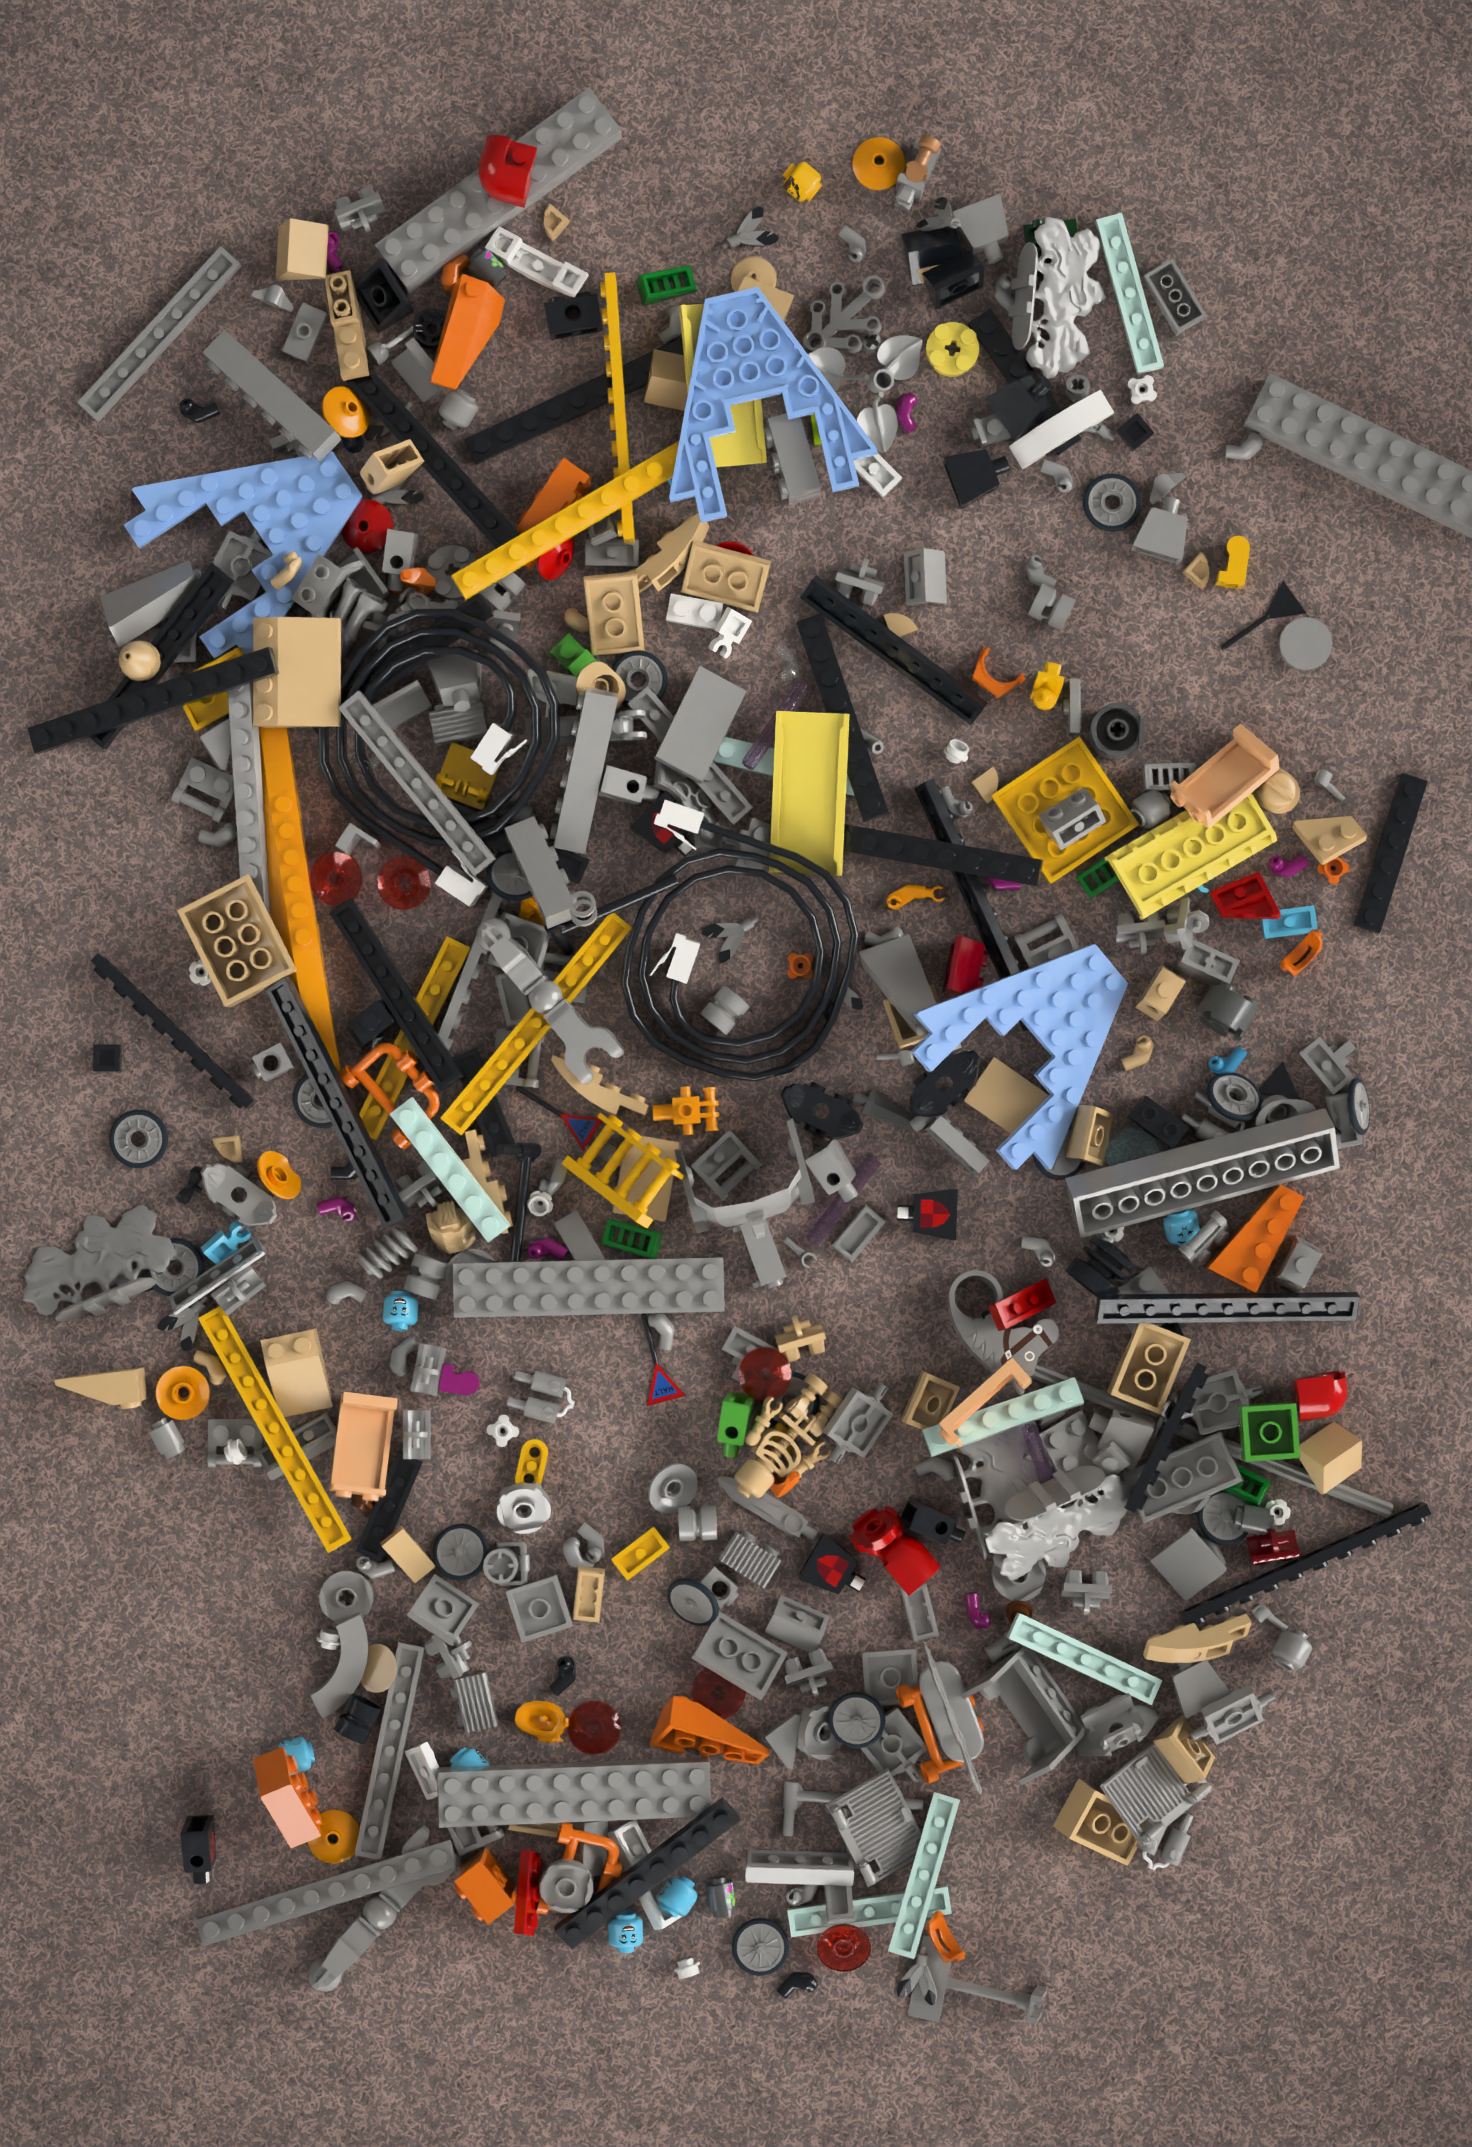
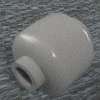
M460 388L457 391H449L438 410L439 414L444 418L442 423L453 430H456L457 427L467 428L478 410V406L475 403L476 398Z
M1150 790L1133 800L1130 811L1139 823V827L1152 829L1169 818L1171 802L1165 793Z
M1293 1629L1292 1632L1283 1631L1272 1649V1654L1275 1657L1274 1662L1288 1671L1301 1669L1312 1651V1646L1307 1641L1308 1636L1297 1629Z

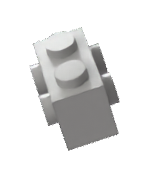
M1084 787L1038 815L1047 835L1060 850H1063L1106 822L1099 804Z

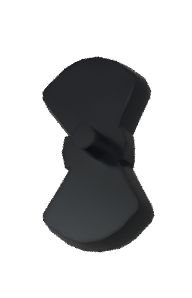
M194 1166L191 1169L186 1187L176 1197L180 1203L187 1204L192 1199L194 1191L198 1193L202 1191V1188L198 1186L202 1180L201 1167Z

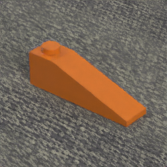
M462 274L454 283L430 378L431 383L455 391L498 327L505 299L489 283Z
M673 1696L663 1706L649 1745L679 1754H684V1749L698 1750L701 1757H709V1755L719 1753L723 1754L724 1759L729 1761L758 1765L770 1752V1749L706 1707L697 1702L690 1701L685 1696Z

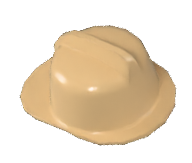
M592 662L586 665L579 673L575 684L578 695L579 693L584 694L585 687L617 693L616 710L625 699L626 689L624 682L603 662Z
M1279 767V770L1256 788L1252 795L1257 803L1274 814H1283L1291 811L1297 805L1300 798V787L1297 780L1291 774Z

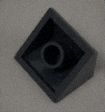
M949 226L930 231L918 230L901 234L912 286L922 284L918 269L940 265L962 254L961 242L957 231Z
M970 250L922 273L935 310L983 287L984 267Z
M383 258L378 259L354 284L358 302L378 333L413 313L409 300Z

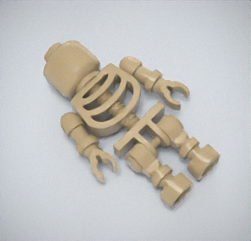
M809 1373L804 1379L808 1387L803 1388L800 1391L801 1395L796 1399H792L786 1405V1412L792 1416L791 1419L786 1414L780 1412L782 1402H776V1406L771 1409L770 1403L774 1398L768 1396L764 1400L761 1415L756 1416L754 1427L748 1431L745 1437L746 1443L752 1446L751 1452L758 1458L756 1460H746L734 1475L736 1482L739 1484L736 1489L746 1498H749L751 1495L761 1498L775 1481L773 1473L787 1478L791 1472L798 1471L800 1479L802 1477L801 1474L807 1469L811 1470L814 1468L815 1462L826 1459L831 1454L829 1449H825L822 1454H819V1448L825 1445V1442L822 1440L815 1442L807 1432L815 1437L820 1436L823 1433L822 1431L828 1418H832L833 1412L838 1409L843 1399L833 1391L828 1390L822 1397L827 1404L825 1406L822 1405L819 1408L820 1412L816 1415L811 1414L807 1416L809 1402H813L816 1399V1393L822 1396L828 1389V1386L816 1375ZM774 1415L779 1417L790 1428L786 1433L769 1428L771 1424L769 1421ZM797 1435L812 1446L807 1456L805 1454L801 1456L799 1447L794 1442ZM772 1436H780L781 1440H779V1442L776 1443L770 1440L769 1438H771ZM766 1445L773 1446V1448H771L770 1451L765 1449L764 1447ZM788 1446L791 1449V1456L786 1451V1448H788Z

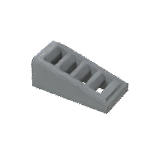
M1196 763L1144 764L1142 766L1144 793L1150 790H1157L1159 792L1171 791L1170 783L1174 781L1173 770H1178V781L1180 784L1184 781L1183 769H1189L1190 776L1196 771ZM1163 770H1168L1167 785H1164ZM1153 771H1157L1158 785H1153Z

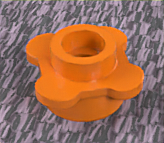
M1336 857L1324 865L1319 864L1317 871L1319 874H1324L1330 884H1337L1340 876L1349 871V865L1341 858ZM1331 866H1335V871L1331 870Z
M790 953L787 957L790 963L789 970L787 971L788 977L791 979L796 977L812 978L811 963L814 960L813 955L810 953H805L804 955ZM800 963L803 964V968L801 969L798 968V964Z

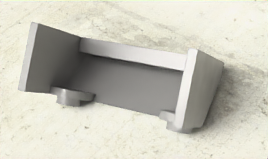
M1026 1646L1013 1652L981 1674L960 1694L963 1699L978 1691L989 1700L1000 1696L1029 1738L1023 1746V1756L1031 1768L1019 1779L1021 1785L1052 1771L1084 1737L1085 1728L1081 1719L1037 1654Z

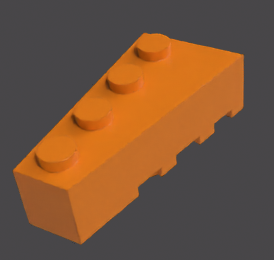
M563 457L559 465L551 473L545 486L534 497L533 504L529 510H525L517 522L519 525L516 530L522 534L583 498L592 487L590 476ZM537 558L527 563L523 568L530 572L535 566Z
M1283 1185L1274 1186L1204 1268L1250 1292L1256 1293L1305 1197Z

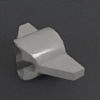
M272 285L268 288L253 291L251 296L263 301L267 305L281 308L291 313L294 308L279 285Z
M857 331L852 332L862 341V348L865 352L874 353L878 350L880 346L879 334L871 335L866 333L864 335Z
M1183 473L1158 475L1154 480L1149 500L1152 505L1170 492L1186 476Z

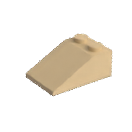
M1138 1323L1115 1369L1107 1392L1112 1396L1161 1415L1191 1339L1151 1323Z
M317 1328L260 1340L275 1401L284 1417L333 1407Z
M144 1367L70 1376L55 1380V1385L110 1405L120 1404L121 1409L142 1406L141 1401L148 1399Z
M1078 1779L1053 1827L1069 1839L1128 1866L1137 1850V1839L1100 1788ZM1146 1819L1139 1825L1142 1828V1830L1144 1829L1148 1819Z

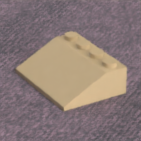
M253 618V652L271 647L279 670L277 675L253 682V726L264 728L341 727V711L338 709L341 706V618Z
M250 874L177 910L225 1007H233L297 971Z

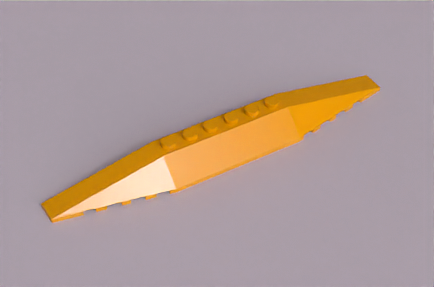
M259 727L271 919L297 969L296 972L289 976H291L339 1073L341 1067L304 839L289 728Z

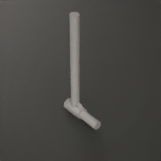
M785 1780L782 1806L784 1809L782 1835L793 1836L795 1810L802 1804V1801L828 1803L844 1793L803 1790L799 1781ZM904 1798L909 1809L923 1810V1799Z

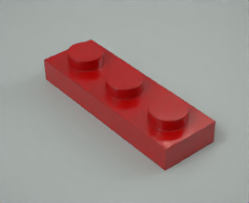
M1047 1278L989 1305L988 1308L998 1331H1001L1056 1304V1300Z
M520 1850L514 1934L534 1936V1930L538 1925L536 1903L540 1898L538 1879L543 1866L542 1859L540 1858L541 1853Z

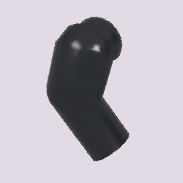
M562 1656L558 1659L559 1678L549 1686L556 1696H559L576 1679V1664L571 1657Z
M793 1972L776 1990L783 1998L787 1999L795 1989L807 1990L808 1992L814 1991L818 1986V1981L809 1972Z

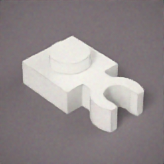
M727 607L715 628V631L720 633V635L710 642L709 649L716 652L718 647L722 645L723 649L719 655L727 658L731 654L732 642L734 641L738 644L741 642L752 621Z

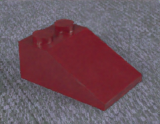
M956 935L953 938L942 993L957 996L983 986L984 978L979 977L981 967H986L988 952L984 951L985 944L960 935Z

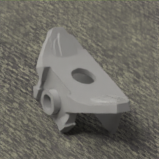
M318 554L291 599L312 614V618H327L343 591L344 581L346 578H352L356 571L364 567V561L359 560L340 568L323 555Z
M219 1163L206 1164L200 1172L208 1199L214 1204L220 1202L224 1205L221 1209L233 1218L236 1215L239 1216L240 1219L238 1221L246 1226L272 1224L277 1217L276 1205L273 1201L275 1196L270 1194V1190L261 1180L255 1183L248 1178L250 1172L239 1164L235 1167ZM236 1187H242L247 1192V1198L242 1203H237L232 1199L231 1194Z
M1129 1693L1116 1695L1108 1703L1100 1707H1091L1085 1714L1080 1716L1085 1727V1734L1078 1742L1076 1749L1080 1756H1112V1751L1124 1747L1135 1740L1140 1742L1153 1728L1159 1717L1153 1709H1149L1144 1705H1134ZM1120 1724L1123 1726L1122 1728L1109 1733V1729L1112 1725Z

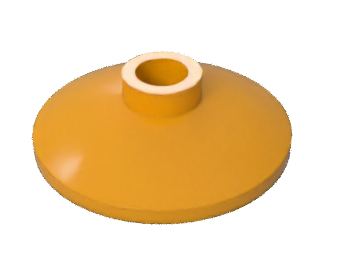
M875 137L864 141L856 149L852 160V168L855 177L862 185L872 190H885L897 183L900 172L904 173L905 157L895 142L887 138ZM875 158H883L884 163L877 165L874 162Z
M340 386L331 389L325 394L321 406L324 420L336 430L338 435L345 438H356L367 430L370 423L368 405L353 389Z
M274 1151L263 1153L258 1159L257 1169L264 1185L280 1198L292 1199L296 1197L301 1190V1179L291 1169L287 1158Z
M178 1366L168 1370L161 1376L156 1387V1400L160 1409L167 1416L177 1420H188L198 1416L206 1408L210 1398V1388L206 1378L201 1372L189 1366ZM182 1387L189 1390V1395L186 1398L180 1396L179 1391Z
M333 1809L320 1813L323 1822L319 1825L321 1836L308 1841L310 1850L319 1860L325 1863L339 1864L349 1860L355 1855L360 1830L359 1824L353 1816L342 1810ZM330 1834L338 1836L336 1843L329 1841L328 1836Z

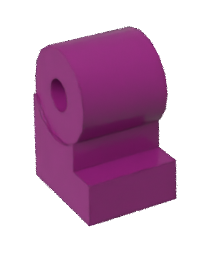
M443 1364L439 1391L471 1395L479 1389L480 1378L475 1372L465 1371L457 1373L454 1372V1364Z

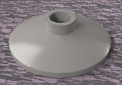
M674 1463L665 1466L655 1474L650 1482L648 1498L651 1505L661 1513L671 1514L678 1512V1506H687L694 1498L698 1487L697 1476L685 1464Z

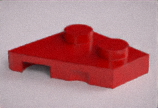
M1259 871L1210 891V897L1221 918H1281V913Z

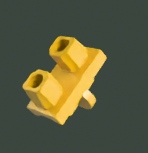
M1045 662L1043 672L1038 671L1030 699H1033L1035 706L1041 710L1052 709L1057 703L1065 678L1059 676L1060 664Z

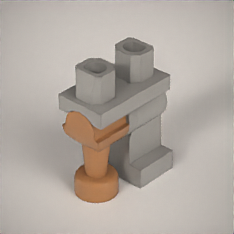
M922 134L921 138L917 137L912 149V153L917 156L914 161L906 164L904 174L900 172L897 179L895 207L909 212L914 200L920 202L924 188L941 154V142L934 137Z

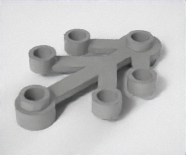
M871 275L867 277L862 285L863 292L843 311L842 299L846 296V288L841 282L832 283L829 288L831 294L830 323L823 330L822 318L827 314V307L821 300H815L811 303V331L803 339V349L807 354L823 347L847 349L851 353H857L862 348V342L857 335L852 334L847 338L831 337L837 331L866 330L871 335L878 334L881 331L882 325L875 316H870L867 319H851L871 299L875 300L883 296L885 285L879 276ZM873 287H879L877 292H870ZM836 288H842V291L839 294H834V290ZM817 306L823 307L820 312H814ZM872 322H876L877 326L875 328H869ZM858 341L855 347H850V342ZM815 342H821L819 347H812Z

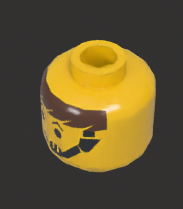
M805 161L800 162L797 166L792 163L782 175L786 178L783 188L799 202L806 199L810 201L822 187L820 183L821 175Z

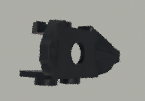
M974 1050L960 1051L946 1057L929 1075L923 1072L913 1082L916 1087L912 1090L913 1093L910 1097L909 1110L915 1117L942 1116L948 1111L946 1106L951 1104L954 1107L965 1097L962 1092L965 1089L970 1091L977 1083L980 1063L979 1055ZM943 1076L949 1077L953 1082L952 1089L948 1092H941L937 1087L938 1079Z
M812 1081L810 1086L796 1083L784 1086L780 1096L790 1119L793 1118L795 1123L799 1124L800 1121L805 1123L804 1129L816 1135H819L820 1131L826 1133L825 1137L830 1140H837L860 1133L864 1124L859 1113L853 1109V1106L848 1104L850 1099L837 1093L832 1097L824 1093L825 1087ZM818 1103H825L829 1107V1115L824 1119H819L814 1115L813 1110Z

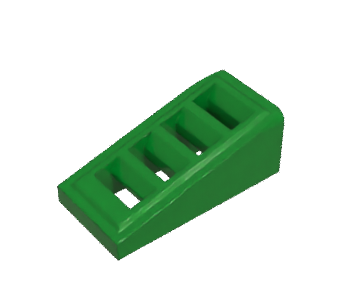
M690 265L641 274L636 280L642 306L659 303L697 291ZM682 274L685 287H681L678 275ZM672 277L675 289L670 288L668 278ZM659 280H661L664 291L661 292L659 290L657 282ZM648 283H651L653 293H650Z
M1105 857L1076 876L1090 899L1119 880L1118 876L1113 877L1105 866V863L1109 862L1105 860ZM1100 868L1108 880L1106 883H1103L1095 871L1096 869ZM1091 874L1099 886L1097 889L1093 888L1086 877L1087 875Z
M608 1218L601 1244L656 1259L663 1233ZM616 1226L620 1227L617 1242H613ZM626 1230H631L627 1245H624L623 1241ZM638 1232L641 1233L638 1247L635 1248L633 1246ZM651 1236L649 1246L646 1251L644 1250L647 1241V1237Z
M1236 1465L1243 1481L1236 1484V1486L1224 1489V1491L1247 1505L1260 1507L1270 1488L1271 1481ZM1245 1480H1247L1250 1483L1246 1491L1241 1490V1488ZM1254 1487H1259L1256 1496L1251 1495Z

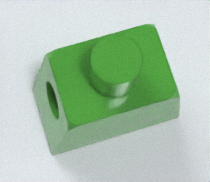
M729 1391L724 1398L717 1441L724 1443L723 1456L737 1458L739 1447L744 1446L746 1443L745 1437L750 1430L756 1395Z

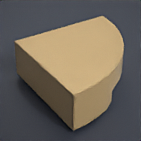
M549 203L544 212L543 224L548 238L554 242L570 223V220Z
M1202 552L1182 572L1201 590L1204 589L1209 580L1208 561Z
M889 613L883 615L887 628L900 638L918 631L915 623L902 614Z
M994 767L971 782L986 804L992 800L991 795L997 792L998 776Z
M240 1136L212 1138L215 1149L224 1158L233 1162H243Z

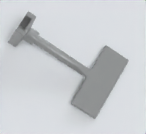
M923 1935L921 1947H926V1953L928 1954L927 1966L936 1987L937 2000L934 2005L928 2004L922 1995L918 1982L912 1990L907 2015L939 2023L945 1992L949 1988L1017 2005V2008L1027 2010L1026 2022L1038 2023L1043 2014L1041 2005L1043 1998L1047 1994V1987L1037 1985L1031 1995L1022 1992L1015 1994L951 1978L949 1976L951 1962H943L929 1935ZM938 1938V1939H939V1942H940V1944L943 1946V1948H944L947 1952H949V1951L945 1948V1946L943 1945V1943H942V1941L940 1940V1938Z

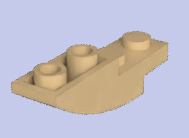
M351 271L326 275L327 299L331 324L335 333L341 377L343 381L369 376L366 357L368 356L367 345Z
M699 513L688 517L675 530L665 533L661 540L656 542L662 551L649 556L645 563L638 568L628 571H637L639 593L652 584L659 592L687 566L693 541L703 542L709 529L707 522L701 523Z
M560 1053L559 1057L552 1056L551 1061L558 1072L578 1093L590 1102L614 1115H617L620 1106L646 1115L649 1105L644 1103L646 1098L632 1092L630 1097L620 1094L621 1088L607 1082L605 1087L600 1086L603 1075L599 1074L600 1068L588 1064L593 1072V1079L590 1083L583 1084L565 1065L564 1053Z
M477 1130L467 1131L465 1136L470 1158L461 1161L510 1223V1227H513L510 1211L505 1212L503 1201L507 1200L505 1185H499L498 1180L491 1182L487 1180V1177L491 1176L489 1161H483L481 1151L486 1150L484 1137L482 1134L478 1135ZM509 1228L504 1230L502 1234L509 1233Z
M1244 1614L1238 1617L1231 1616L1223 1623L1215 1626H1205L1200 1631L1195 1623L1187 1626L1180 1625L1164 1635L1156 1634L1149 1638L1143 1656L1147 1660L1167 1663H1191L1218 1658L1230 1653L1233 1641L1248 1635L1252 1622L1248 1615Z

